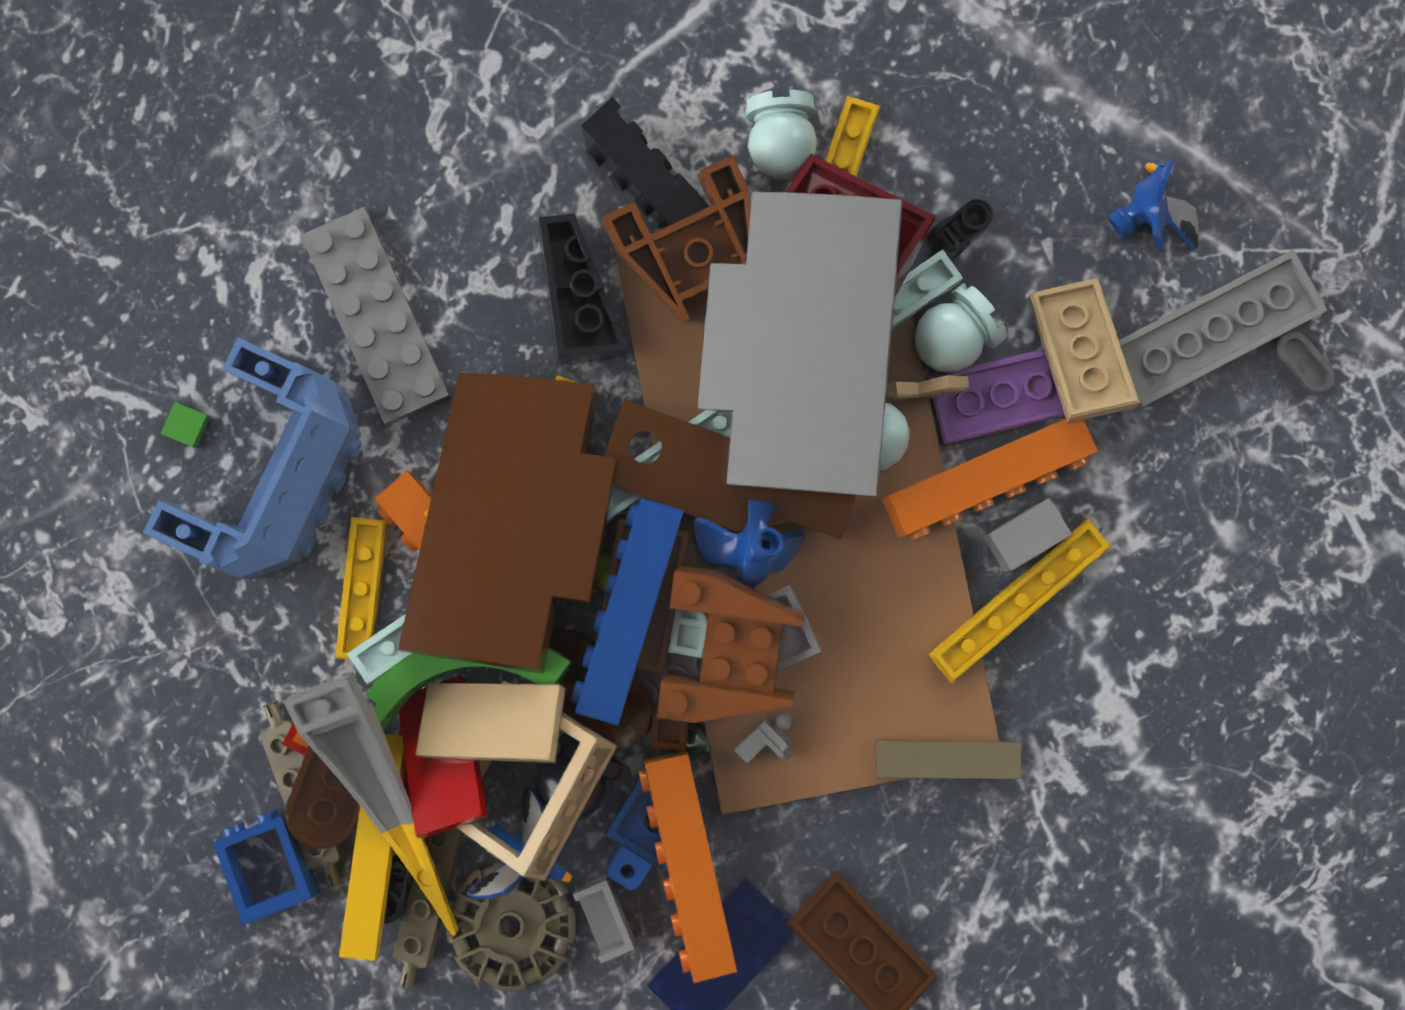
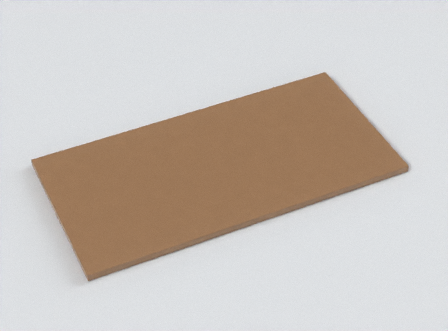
M621 258L617 259L644 406L689 422L705 411L698 409L708 289L682 301L690 319L681 322ZM913 316L892 329L887 384L893 382L918 383L926 381L922 360L915 349ZM927 397L890 403L905 416L910 429L908 449L899 462L886 470H880L877 497L856 495L841 539L791 521L771 527L778 531L780 535L802 531L806 538L793 559L782 571L769 572L766 579L754 589L769 595L791 585L822 651L777 672L775 688L795 691L792 706L704 721L722 815L910 779L875 777V740L999 741L983 659L981 658L955 682L951 683L927 655L973 616L955 522L946 526L942 525L941 520L929 525L930 533L912 541L909 534L898 538L881 500L888 495L944 472L930 399H927ZM649 432L651 444L654 446L660 440L655 434ZM683 513L678 529L690 531L684 566L709 570L719 567L703 561L693 534V520L697 517ZM726 529V530L732 532L733 534H738L737 532H734V531H732V530ZM779 713L789 714L792 718V724L788 730L783 731L792 740L790 742L792 745L788 748L791 754L788 760H782L767 744L748 763L734 751L736 746L766 716L774 721V717Z

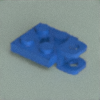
M639 778L605 832L608 837L618 842L607 863L609 878L629 890L636 889L643 882L653 864L668 872L666 863L659 865L654 843L661 841L658 827L653 828V830L647 828L649 822L645 819L648 815L646 807L652 806L650 791L643 793ZM700 806L701 814H703L705 809ZM625 864L632 865V869L629 872H622L621 867Z

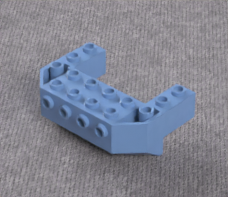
M237 338L222 370L277 395V403L293 410L238 526L222 522L215 523L174 503L158 500L143 533L198 558V562L237 578L256 579L299 563L303 557L306 558L311 553L315 544L313 535L318 524L323 525L329 516L331 506L328 503L333 493H338L345 482L346 474L343 472L349 460L353 461L361 448V441H359L361 432L344 387L296 362L293 363L243 339Z

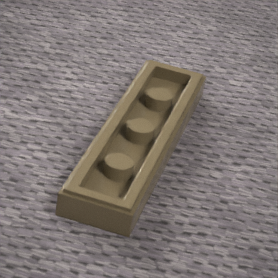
M875 740V777L1022 779L1021 742Z

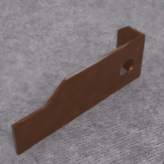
M624 399L604 453L605 457L616 458L618 461L614 487L651 501L683 510V513L697 518H704L737 533H742L748 522V500L770 502L775 505L769 519L768 528L791 521L838 539L842 538L856 495L727 484L730 437ZM647 431L659 438L662 450L660 456L655 461L640 463L632 457L629 444L637 433Z

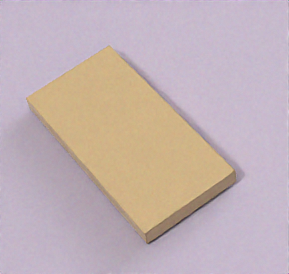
M1094 278L1029 293L1028 300L1067 423L1137 408L1140 402L1099 279Z
M428 683L416 755L421 758L555 763L565 688L561 685Z

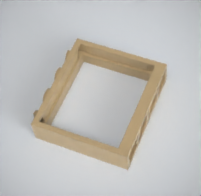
M504 680L502 684H513V683H510V682ZM564 712L561 715L560 729L581 743L522 853L520 854L476 821L457 827L522 876L545 880L617 747ZM479 760L482 778L492 760Z

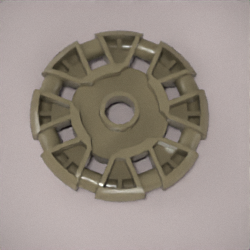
M496 860L493 861L492 866L482 869V867L477 868L460 883L454 892L456 895L454 904L450 906L458 926V932L453 936L446 928L448 944L452 943L456 955L454 958L469 977L478 983L482 980L493 985L492 989L520 991L529 989V984L540 980L543 983L564 964L568 957L566 954L570 943H574L576 914L574 905H569L565 895L568 891L560 880L549 878L547 880H539L526 877V880L535 883L532 893L519 888V883L504 896L489 899L468 897L467 892L472 886L502 866L503 861ZM552 901L556 913L546 916L547 912L543 904ZM470 902L480 906L475 916L466 912ZM514 916L519 920L521 928L517 934L509 935L502 930L501 920L504 917ZM476 934L480 945L475 948H469L466 937ZM546 934L556 938L553 947L542 945ZM530 956L534 967L524 971L519 961ZM489 958L502 963L500 971L487 966Z

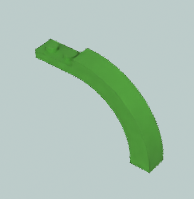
M548 647L544 673L540 674L412 653L392 666L366 693V696L376 703L374 709L384 732L402 706L418 690L433 680L451 672L473 667H491L516 673L537 685H560L576 662L561 652Z

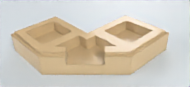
M946 375L918 383L887 384L886 403L905 402L908 399L927 397V399L964 392L970 389L968 376Z

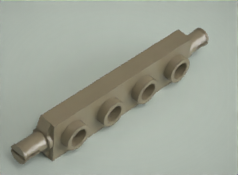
M278 701L263 706L270 726L259 735L284 805L286 806L288 796L304 756L281 745L293 721H284ZM298 841L307 869H322L328 889L344 883L336 865V862L345 856L341 842L325 849H316Z
M457 827L432 835L427 844L447 899L465 835ZM414 878L392 957L404 964L398 986L405 989H413L418 968L431 966L442 923L439 915Z

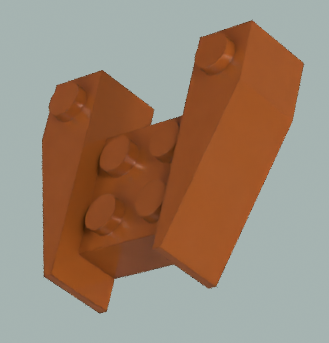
M733 155L700 170L697 177L711 205L700 212L651 235L635 201L603 216L601 220L616 253L681 322L690 319L682 301L709 288L711 263L746 264L751 214L749 189Z
M679 566L674 571L670 608L708 613L701 677L667 673L661 681L657 718L696 723L792 706L795 691L775 688L783 624L802 626L805 614L716 570Z

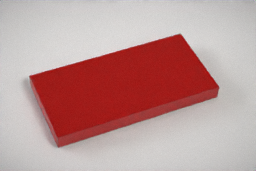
M458 675L439 683H466V678ZM427 687L418 690L398 711L415 835L421 839L488 817L479 760L421 758L416 755Z

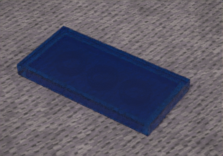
M746 877L722 902L737 972L694 983L690 972L683 973L679 957V951L685 950L683 944L647 983V987L671 1010H725L794 935L793 931L785 924L789 918Z

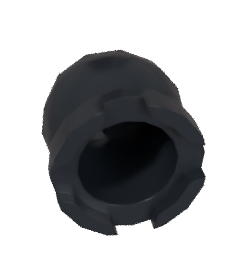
M566 732L561 734L558 739L559 744L563 747V751L556 753L555 763L544 762L540 766L536 778L535 792L542 801L544 808L549 803L581 743ZM614 755L611 756L577 821L589 818L601 806L606 795V779L610 778L617 781L625 769L623 768L624 764Z

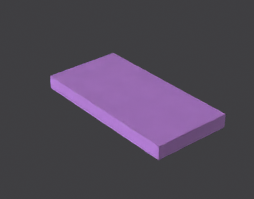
M1044 349L973 365L957 373L944 372L925 378L930 380L946 375L968 376L970 389H967V391L930 398L942 446L1065 417Z

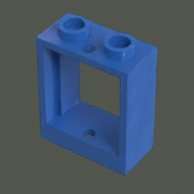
M277 809L256 817L258 824L246 829L243 822L223 830L224 838L213 842L242 926L312 899L320 893L313 870L307 869L298 841L287 827L285 814L279 815ZM276 828L297 886L253 903L233 844Z

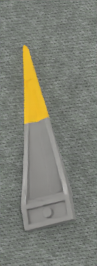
M350 673L290 695L283 703L299 735L323 760L366 812L413 876L450 934L455 936L458 932L456 920L424 838L421 839L415 835L412 806L372 703H367L354 674Z

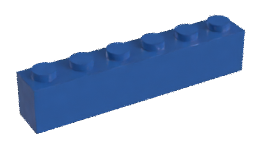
M641 498L639 506L631 504L625 525L631 526L632 529L628 541L620 540L615 560L621 562L617 576L610 574L604 592L605 596L610 597L606 611L599 609L593 631L599 632L596 646L588 645L582 663L583 667L588 668V672L584 682L577 680L571 702L577 704L575 713L614 725L619 724L683 510Z

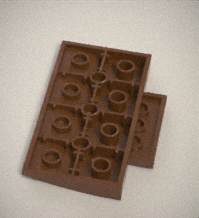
M459 373L398 646L399 651L540 674L544 673L558 599L588 604L592 602L618 461L616 458L587 454L598 392L594 384L523 376Z

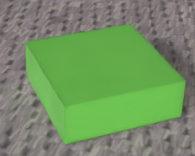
M174 402L161 434L197 449L211 416Z

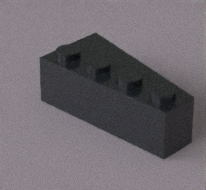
M613 96L581 125L587 149L585 151L586 156L596 167L599 168L603 165L611 173L609 176L611 182L621 192L627 190L635 198L634 201L639 211L645 217H648L650 214L659 223L657 226L658 230H662L710 207L682 174L677 173L673 176L670 173L673 168L659 148L650 150L647 147L648 141L642 134L643 130L633 120L627 124L619 115L621 105Z
M575 214L539 217L538 234L557 365L626 357L629 351L628 344L619 328L617 317L606 296L604 285L593 264L591 253Z

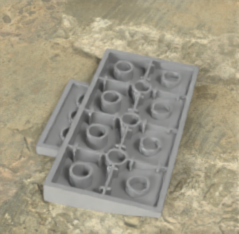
M752 192L746 264L711 263L698 400V409L733 412L727 484L743 487L878 496L902 200L828 194Z

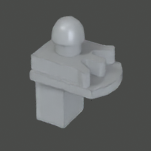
M779 713L774 717V721L766 716L736 746L734 751L748 763L767 744L782 760H788L791 757L788 748L792 745L790 743L792 740L783 731L788 730L792 724V718L789 714Z

